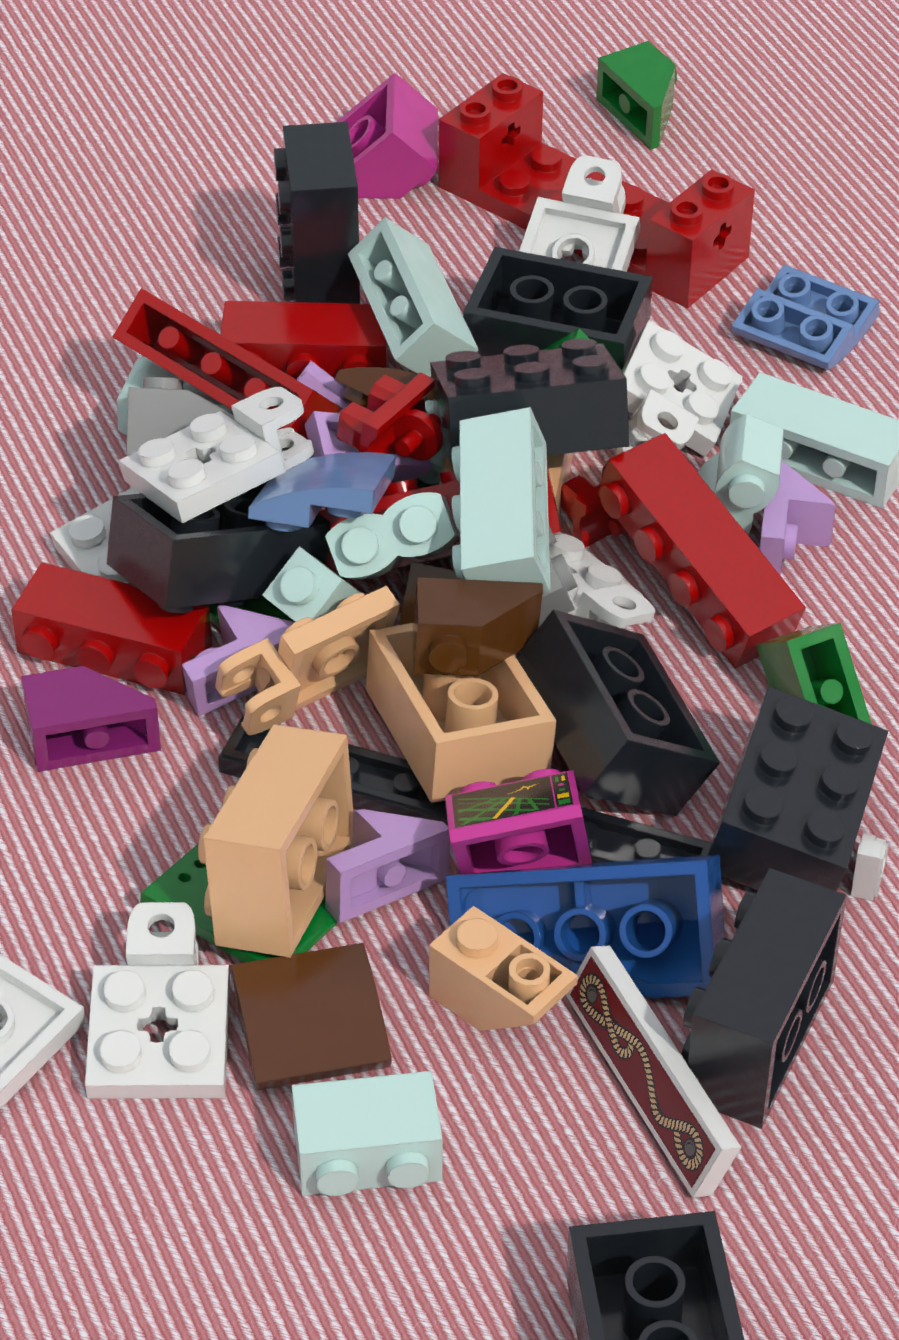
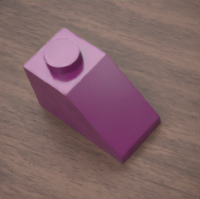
M85 666L21 676L27 722L38 772L161 751L158 711L154 698Z

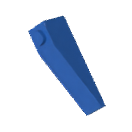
M719 855L644 859L446 876L450 926L471 907L475 906L575 974L591 947L611 946L641 994L648 998L691 996L697 986L706 989L712 979L709 976L711 960L724 933V909Z

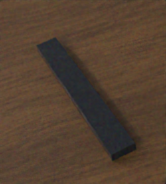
M244 716L241 717L218 757L219 772L238 778L242 776L246 769L250 752L254 748L259 749L270 731L268 729L258 734L248 735L241 726ZM348 744L354 810L366 809L442 821L448 826L446 800L435 803L430 802L407 760ZM581 807L592 864L707 856L711 842Z

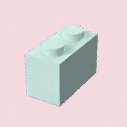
M432 1071L292 1085L294 1132L302 1196L316 1194L341 1196L354 1190L391 1186L413 1188L423 1183L442 1181L443 1139Z

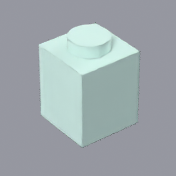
M299 546L262 596L297 622L307 617L313 620L334 611L349 596L361 592Z

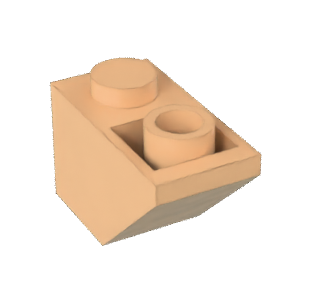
M475 906L471 907L429 944V996L479 1031L534 1025L577 985L578 975Z

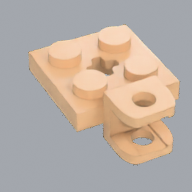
M387 585L367 595L364 593L353 594L342 601L334 611L314 620L307 617L293 623L281 635L278 652L270 640L266 638L228 657L218 667L215 688L222 697H228L255 686L259 693L246 702L244 720L241 722V726L248 735L272 728L273 724L278 725L294 717L296 710L366 677L369 631L394 626L400 603Z

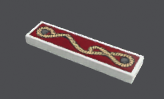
M593 946L589 949L576 973L578 975L577 985L565 996L693 1198L711 1196L737 1156L741 1146L611 946Z

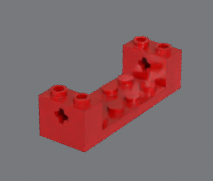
M502 73L439 119V188L525 230L538 197L563 202L561 193L569 170L576 158L542 143L543 91L522 82L518 78ZM711 169L669 203L637 186L622 181L626 196L623 214L640 217L641 230L627 272L653 277L652 292L688 309L749 258L755 189L732 179L728 175ZM592 172L586 178L603 182L605 176L600 172ZM574 249V254L583 257L582 250Z

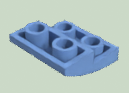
M783 265L766 291L759 288L756 289L732 324L731 329L734 334L830 370L852 351L879 315V300Z
M349 452L309 458L289 468L285 473L269 480L249 506L248 519L266 521V526L273 530L292 532L298 531L302 527L309 528L322 507H328L330 514L344 518H357L363 516L364 513L372 514L394 478L396 455L375 452Z

